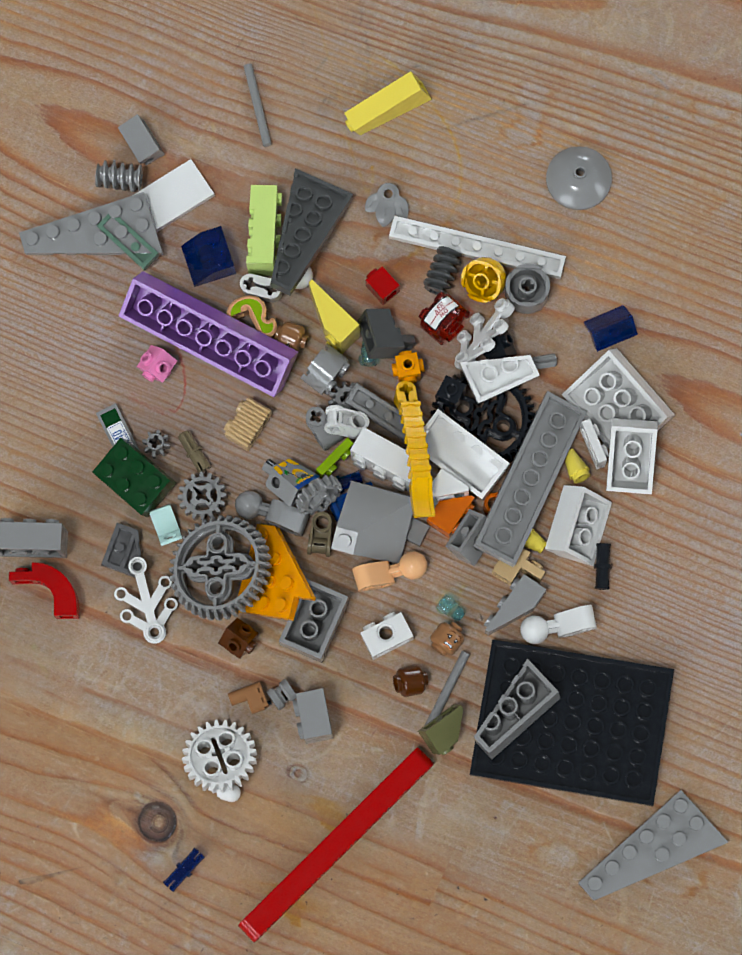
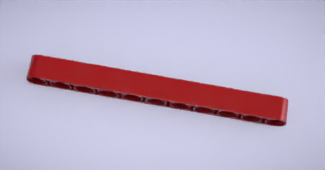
M417 747L239 923L238 927L255 943L435 763Z

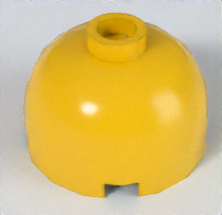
M481 257L472 260L464 267L461 274V284L463 288H466L467 295L471 299L487 303L496 299L503 292L506 284V272L498 261L490 257Z

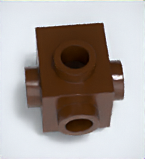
M236 618L225 629L218 644L241 659L246 653L251 654L257 645L255 640L259 633L239 618Z

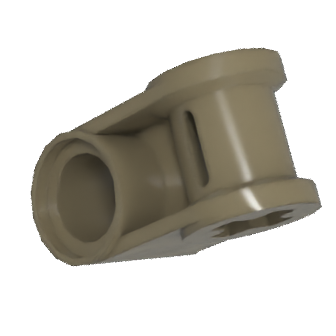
M318 512L312 518L307 547L308 555L319 553L330 557L333 522L328 513ZM321 518L329 521L328 526L324 529L316 526L317 521Z

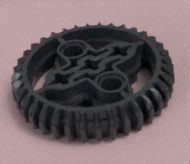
M460 371V379L456 375L452 376V378L468 384L463 371ZM521 385L509 390L516 398L521 409L522 424L520 431L516 430L515 421L510 416L501 412L506 402L504 392L497 395L496 400L491 402L490 405L489 399L478 404L476 400L463 396L459 405H466L469 408L466 413H460L449 408L452 418L464 424L463 428L472 435L477 432V439L484 444L488 437L502 442L508 441L513 437L516 438L507 449L497 453L502 458H507L509 462H513L512 453L516 456L518 448L522 444L530 424L533 422V420L529 419H533L535 416L534 412H528L534 409V404H527L531 401V396L523 397L527 393V389L519 390ZM439 402L432 403L433 408L439 409L444 413L445 405ZM496 408V412H495V417H496V419H495L494 422H493V414H492V412H493V410ZM431 410L430 415L433 416L437 410ZM487 412L486 420L484 419L483 422L479 424V417H482ZM472 414H473V423H474V424H473L472 428L469 429V428H470V418L472 417ZM506 424L509 430L507 432H500L497 426Z

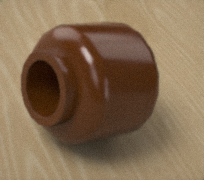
M417 665L399 668L396 675L393 676L394 689L403 697L422 694L425 690V685H428V675Z

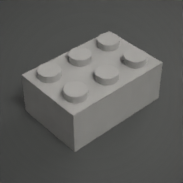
M11 518L0 519V557L67 558L68 531L62 523H59V520L47 519L45 523H39L35 519H23V522H14V519Z
M306 579L316 599L315 601L299 599L294 621H287L279 639V644L322 663L349 603V597Z

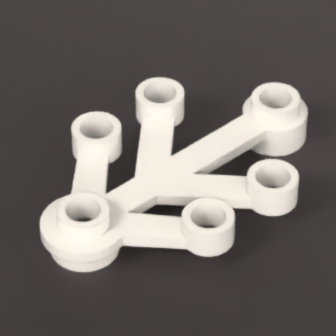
M501 298L495 303V313L484 328L485 318L480 313H475L471 316L469 322L474 326L473 342L470 346L469 341L472 335L467 330H463L457 335V340L461 343L460 352L456 355L454 363L457 369L462 370L459 362L476 361V357L491 351L496 344L492 338L506 332L509 325L503 319L509 317L515 309V306L508 299Z
M134 557L130 560L128 569L131 574L135 575L141 600L129 594L123 587L115 590L114 597L116 600L125 601L145 613L147 622L135 617L129 609H125L120 613V620L141 629L144 638L149 643H160L166 636L164 624L171 612L177 608L178 603L174 598L166 599L164 609L157 620L154 610L165 591L171 587L172 581H170L168 576H162L158 580V587L150 598L144 575L147 568L146 561L141 557ZM136 562L142 566L139 571L133 569V564ZM162 579L169 580L167 587L161 585ZM123 590L125 597L118 598L117 591ZM169 600L175 603L173 609H169L166 605ZM124 612L131 614L130 620L123 619L122 615ZM152 628L158 629V636L153 637L150 634V630Z

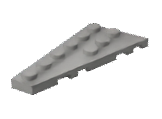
M144 192L19 232L26 255L126 254L97 227L109 213L111 218L104 227L132 253L151 252L132 236L124 225L119 224L114 218L120 217L155 249L159 255H164ZM134 242L140 245V249L137 252L131 249V244Z
M680 790L578 884L594 901L728 843V841Z

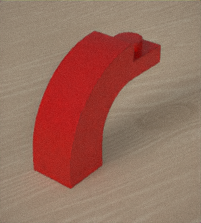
M32 562V571H29L28 568H16L15 572H9V581L12 585L39 584L49 588L54 598V617L56 619H80L77 593L69 580L54 567Z

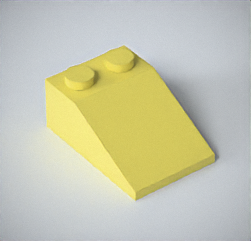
M311 279L309 281L310 295L325 339L327 340L326 344L328 343L343 354L360 338V326Z

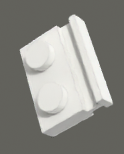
M590 419L582 421L580 432L595 468L598 470L605 467L606 457H609L605 444H600L598 439L600 432L597 425H592Z

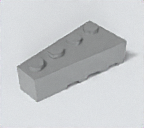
M527 659L518 675L512 680L505 694L499 699L494 710L490 712L475 734L474 739L476 743L493 759L560 699L559 692Z

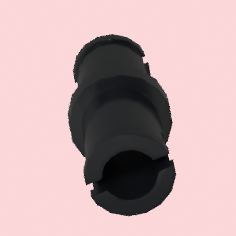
M597 543L596 563L594 564V569H596L595 589L609 590V571L612 569V564H610L611 544Z

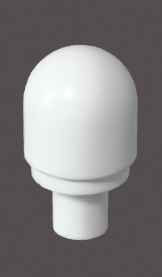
M233 784V791L229 787H225L224 793L221 792L220 788H217L215 793H217V797L221 800L235 802L240 798L241 790L236 784Z

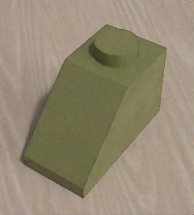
M453 704L418 730L433 754L445 755L454 748L452 745L458 742L463 714L461 705Z

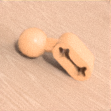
M410 551L400 558L399 563L390 565L389 561L367 563L354 567L352 572L359 592L381 589L395 584L394 578L400 576L411 580L422 577L427 569V560L420 552Z

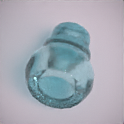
M362 341L361 353L358 357L359 364L364 367L376 366L379 363V359H368L365 345Z
M445 594L436 606L438 613L452 617L455 621H460L465 614L464 609L459 607L454 597L449 594Z

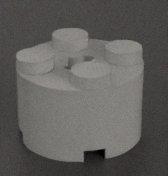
M522 264L517 266L506 278L505 298L515 306V311L522 314H532L542 310L549 297V277L537 265ZM528 286L530 291H525V287Z
M327 343L325 350L322 349L308 366L307 376L303 373L300 379L319 394L323 395L325 393L328 396L336 384L334 380L337 376L342 378L348 371L350 366L348 363L349 359Z

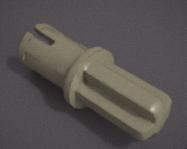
M187 430L179 434L178 439L187 452L186 457L191 459L198 473H204L207 471L206 468L210 469L211 465L201 451L203 448L197 445L190 431Z

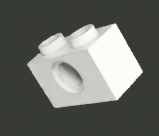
M392 612L383 617L384 621L378 624L372 622L363 627L364 631L360 634L373 660L414 640V636L401 612L398 614ZM383 629H389L393 635L390 639L385 640L380 637V632Z

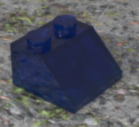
M221 226L200 232L181 246L194 287L236 274Z

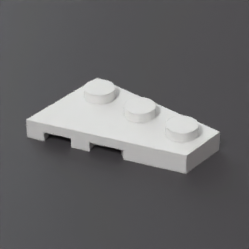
M531 355L459 362L478 404L540 376Z

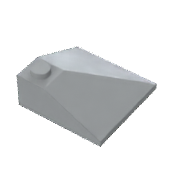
M352 480L336 526L331 549L352 555L399 563L403 555L413 515L410 496Z

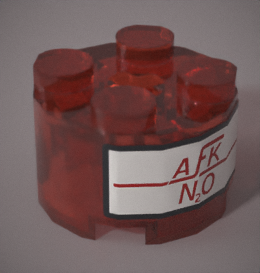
M440 292L435 297L434 303L429 308L426 307L420 312L418 316L421 319L420 328L440 345H443L444 340L450 342L464 328L461 323L464 318L469 319L470 312L452 296Z

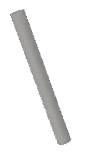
M246 64L243 67L264 147H268L272 143L252 64Z
M461 651L425 725L441 714L470 654Z

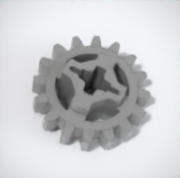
M200 472L197 478L194 474H191L192 480L184 479L186 486L179 487L183 494L178 495V500L184 501L179 504L180 508H187L184 513L186 516L192 513L193 520H196L198 516L201 517V520L206 519V516L214 517V512L220 515L219 507L226 506L225 502L222 501V499L227 498V494L222 493L225 490L224 484L218 486L220 479L217 477L212 480V473L204 477L203 472ZM198 483H206L205 485L201 486L196 485ZM215 490L217 491L216 502H214V500L212 499V495L215 493ZM189 491L192 493V499L190 500V503H188ZM197 492L202 495L206 493L208 501L202 498L199 500ZM200 508H208L207 510L203 511L199 510Z
M325 475L321 480L319 478L314 479L308 483L306 488L301 489L300 494H297L296 506L301 514L303 513L304 515L309 513L313 515L315 511L322 512L331 503L335 502L336 497L341 495L339 492L342 491V485L333 475L329 477Z

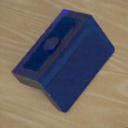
M623 305L584 321V326L589 331L597 352L638 335L633 316Z

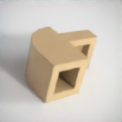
M523 549L514 567L499 560L492 570V575L511 586L520 572L540 583L545 575V571L542 570L543 566L536 561H527L531 552Z

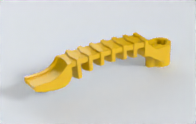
M401 381L396 386L393 402L398 409L399 415H401L402 433L405 434L404 444H407L405 452L409 455L407 466L410 467L408 479H410L409 492L414 518L435 517L432 476L430 473L431 465H429L430 455L427 452L428 443H426V432H424L425 424L422 421L421 401H418L415 385L410 381Z

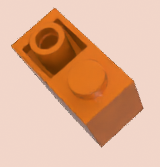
M469 495L439 501L434 508L435 517H428L427 524L447 538H450L468 510L475 509L476 506L473 504L475 497Z

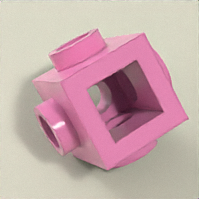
M151 345L147 352L142 355L137 368L143 372L142 376L151 382L156 380L163 383L171 374V370L177 360L164 349Z

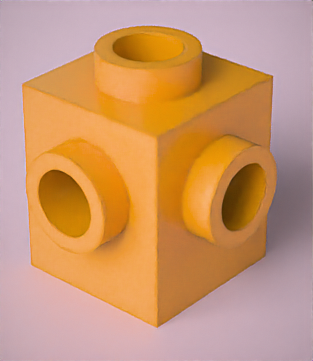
M400 352L398 356H395V363L391 364L393 377L398 376V382L410 381L414 384L421 380V372H424L422 358L418 359L417 352ZM411 364H412V366H411L410 368L404 367L405 365H411Z

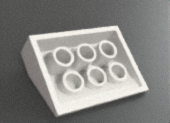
M617 348L608 350L562 394L569 403L587 412L583 420L590 419L592 425H597L600 432L599 438L608 449H610L612 418L657 421L658 431L675 416Z

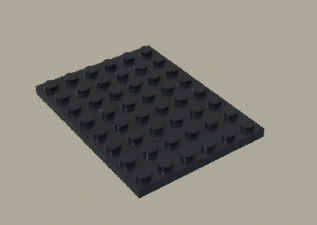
M492 639L477 731L490 712L494 710L499 699L505 694L512 680L518 675L527 659L557 689L560 699L493 759L475 741L470 776L653 807L674 669Z

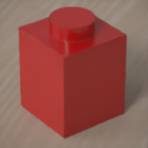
M383 266L378 270L376 268L373 269L366 276V287L382 305H385L400 292V285Z

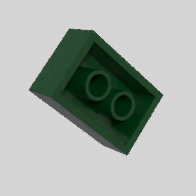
M121 437L92 471L94 475L125 502L145 517L150 516L149 512L156 509L177 484L133 444Z

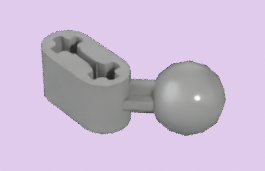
M245 491L239 494L235 500V508L239 516L245 519H253L259 515L264 516L266 523L300 537L303 535L310 516L309 514H301L298 508L289 507L285 502L272 499L271 504L264 503L260 495L253 491Z

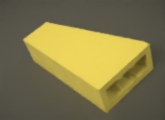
M410 71L344 112L347 117L345 123L351 132L355 131L357 134L362 135L430 101L432 98L423 82Z

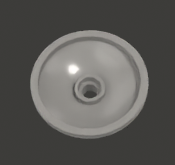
M581 146L570 147L559 152L551 160L546 173L547 188L553 199L560 205L572 210H587L597 206L608 195L612 183V173L606 159L597 151ZM582 171L584 175L578 176L576 172Z

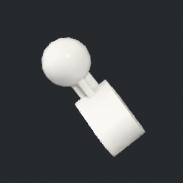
M311 267L308 268L295 289H303L309 285V281L313 279ZM246 274L240 280V287L246 296H256L262 301L270 303L278 302L282 297L283 293L278 290L269 295L267 289H272L270 278ZM251 281H253L255 287H251L250 290H248L246 284H250Z
M585 605L554 614V620L546 621L540 616L533 615L526 617L522 621L520 632L523 639L527 642L539 644L547 638L548 634L557 633L558 638H564L594 630L597 626L592 605Z

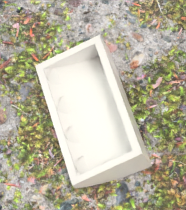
M439 409L424 426L426 443H428L427 452L430 455L429 460L467 485L471 492L484 501L510 463Z

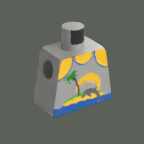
M268 459L262 467V470L269 474L266 487L289 507L296 504L297 494L301 493L302 488H306L310 481L320 477L291 459H287L280 464Z

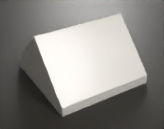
M441 469L432 481L434 506L442 500L469 496L468 486Z

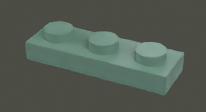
M108 213L97 227L145 271L160 256L159 253L120 217L114 218L119 224L124 225L128 232L151 252L132 253L104 227L111 218ZM134 242L131 244V249L137 252L140 249V245Z

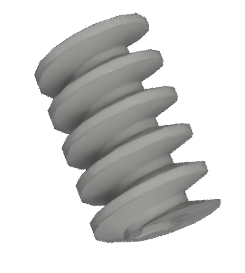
M104 160L102 166L99 163L97 164L95 185L96 187H101L104 184V187L108 189L112 184L115 190L121 185L123 191L130 187L131 192H135L138 187L140 191L143 178L142 165H139L137 170H134L133 164H130L129 168L125 169V164L122 162L120 167L117 168L116 162L113 161L111 167H108L107 160Z

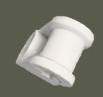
M339 405L326 407L327 423L324 426V430L329 434L355 439L359 436L363 427L367 428L369 426V418L361 411L347 409Z

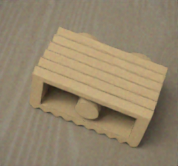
M247 397L246 401L242 400L236 409L237 415L234 419H229L224 430L226 431L225 437L228 440L249 451L272 416V411L252 398Z

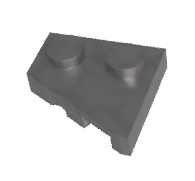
M116 523L101 566L135 578V575L130 573L128 564L132 558L141 557L138 530ZM136 562L133 564L134 570H141L142 566L140 563Z

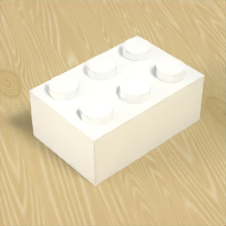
M612 418L606 491L652 494L657 421Z
M363 427L350 449L351 460L354 461L353 465L361 470L369 469L373 472L372 475L379 480L384 481L387 479L393 483L392 486L402 492L404 490L409 491L410 479H408L410 467L407 466L409 455L406 454L405 449Z

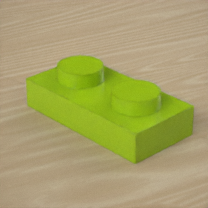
M347 437L324 460L315 473L321 478L325 475L329 477L338 468L335 464L340 459L345 461L351 455L350 449L354 443Z

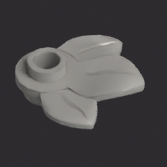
M392 183L381 185L378 192L370 195L365 204V211L376 212V218L382 227L387 226L394 219L395 215L402 218L408 217V203L403 197L399 196L398 188ZM386 190L392 191L393 195L391 198L384 196Z

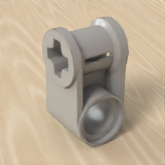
M312 407L306 413V424L314 434L319 445L326 451L344 438L340 435L325 432L324 426L327 423L325 411L320 407ZM313 414L316 417L320 415L319 423H317V421H311Z

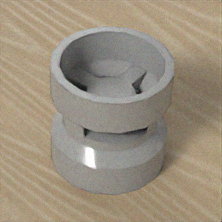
M286 679L279 682L278 687L267 691L268 696L278 710L284 708L285 703L297 699L296 693Z

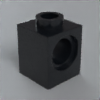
M446 375L436 393V401L456 411L466 392V384Z

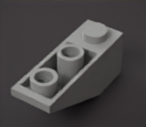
M523 574L521 579L516 577L510 586L512 590L510 595L502 597L497 605L499 610L496 615L491 614L484 624L487 627L485 634L489 636L533 612L546 593V589L525 574Z

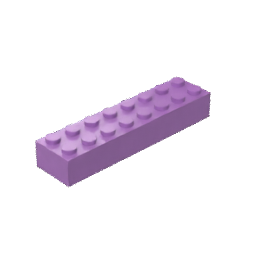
M144 271L132 279L119 313V317L272 397H275L283 390L299 353L289 346Z

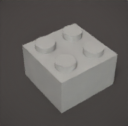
M323 688L296 693L297 700L292 701L296 717L300 716L301 722L297 723L300 739H304L306 744L333 739Z

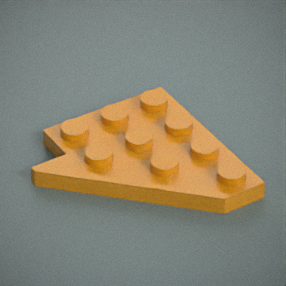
M257 524L256 530L261 532V537L266 540L265 545L270 549L267 553L272 558L267 562L271 563L272 567L267 569V571L271 573V576L265 577L269 584L262 586L265 593H258L257 596L260 600L256 601L253 599V607L247 605L245 614L294 621L299 599L315 601L316 597L280 528ZM251 544L249 556L255 561V552ZM252 577L242 580L238 596L247 588Z

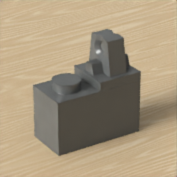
M366 309L357 320L368 359L395 358L400 352L411 350L416 344L413 335H401L400 328H395V320L392 318L390 309Z

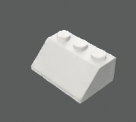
M564 485L545 549L560 557L594 566L597 550L596 544L601 542L612 502L585 487Z

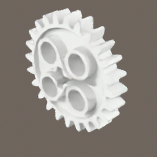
M215 720L212 727L206 722V729L204 730L198 726L199 734L191 732L193 741L186 740L185 743L188 748L182 750L183 754L186 755L182 758L183 764H187L184 766L185 772H190L188 774L189 780L195 779L194 784L196 787L202 783L203 791H206L210 786L212 793H215L217 788H220L221 792L224 793L225 787H229L233 791V784L235 783L241 787L240 780L243 778L248 781L247 772L254 773L251 765L257 764L256 758L253 757L257 755V751L252 749L255 747L254 740L249 741L251 739L250 733L244 734L243 726L237 730L236 722L232 723L229 727L227 720H224L222 725H219L218 721ZM212 739H215L228 771L227 774H224ZM226 739L232 740L229 745L221 744ZM202 748H210L208 753H200ZM233 759L240 760L237 765H229V762ZM210 768H218L214 774L207 773Z

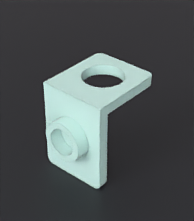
M170 504L149 512L161 546L182 539Z

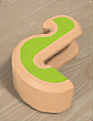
M252 295L239 297L229 305L227 315L236 320L249 315L256 330L274 339L278 328L274 318H270L267 321V309L265 303L259 297Z

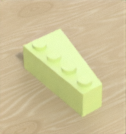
M251 185L249 207L251 218H249L248 224L250 239L247 241L248 256L246 257L249 274L259 276H272L277 258L276 248H278L281 235H277V227H281L282 222L281 214H278V206H282V193H278L277 185Z

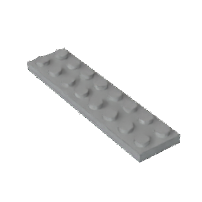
M549 391L545 393L533 418V422L529 426V430L473 544L475 548L512 567L516 565L581 426V422L587 413L586 411Z

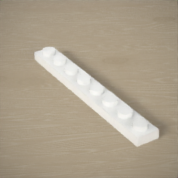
M394 216L389 234V239L434 250L444 246L459 252L464 257L472 259L490 257L498 261L502 266L514 269L522 264H534L540 267L548 277L556 279L561 278L566 256Z

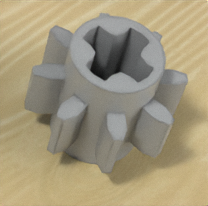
M157 430L154 434L147 432L149 437L147 440H142L144 445H148L144 452L147 454L151 451L153 459L156 458V455L160 454L164 457L165 449L171 448L168 443H165L169 439L168 435L162 437L160 430ZM156 440H159L161 445H157L156 448H154L152 444H155Z

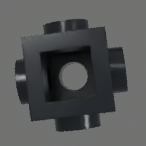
M507 330L503 334L493 337L492 339L496 343L495 347L491 351L483 353L488 360L517 355L513 345V338Z

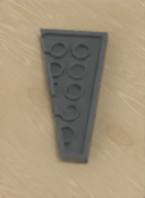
M295 168L277 258L271 278V288L291 296L352 202V193Z

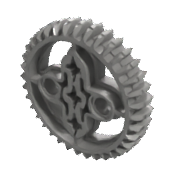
M219 515L216 519L210 516L209 522L206 519H202L201 526L198 523H194L195 530L187 529L189 535L187 537L183 535L182 539L184 541L182 544L176 543L177 547H179L178 551H172L176 557L170 560V563L174 566L169 568V571L173 574L169 579L174 582L171 587L175 590V597L179 598V603L184 605L186 610L191 611L195 616L199 615L202 619L207 617L209 620H214L215 618L218 621H222L223 617L227 620L230 619L231 614L238 617L239 610L246 613L247 605L253 607V599L256 601L260 600L257 596L258 593H265L262 586L269 585L265 577L271 576L267 569L271 568L272 564L267 561L272 557L267 553L270 549L265 545L266 540L261 537L262 534L256 530V527L249 525V522L241 520L239 517L233 518L227 515L225 518ZM227 530L238 532L250 541L254 548L255 561L246 553H235L234 540L227 534ZM211 535L207 541L206 555L189 558L194 548L204 538ZM224 542V546L218 550L219 545ZM186 574L193 582H205V592L209 600L213 602V606L203 604L191 595L186 584ZM252 577L247 588L237 598L228 602L233 596L234 581L246 580ZM222 586L221 592L216 594L217 589Z

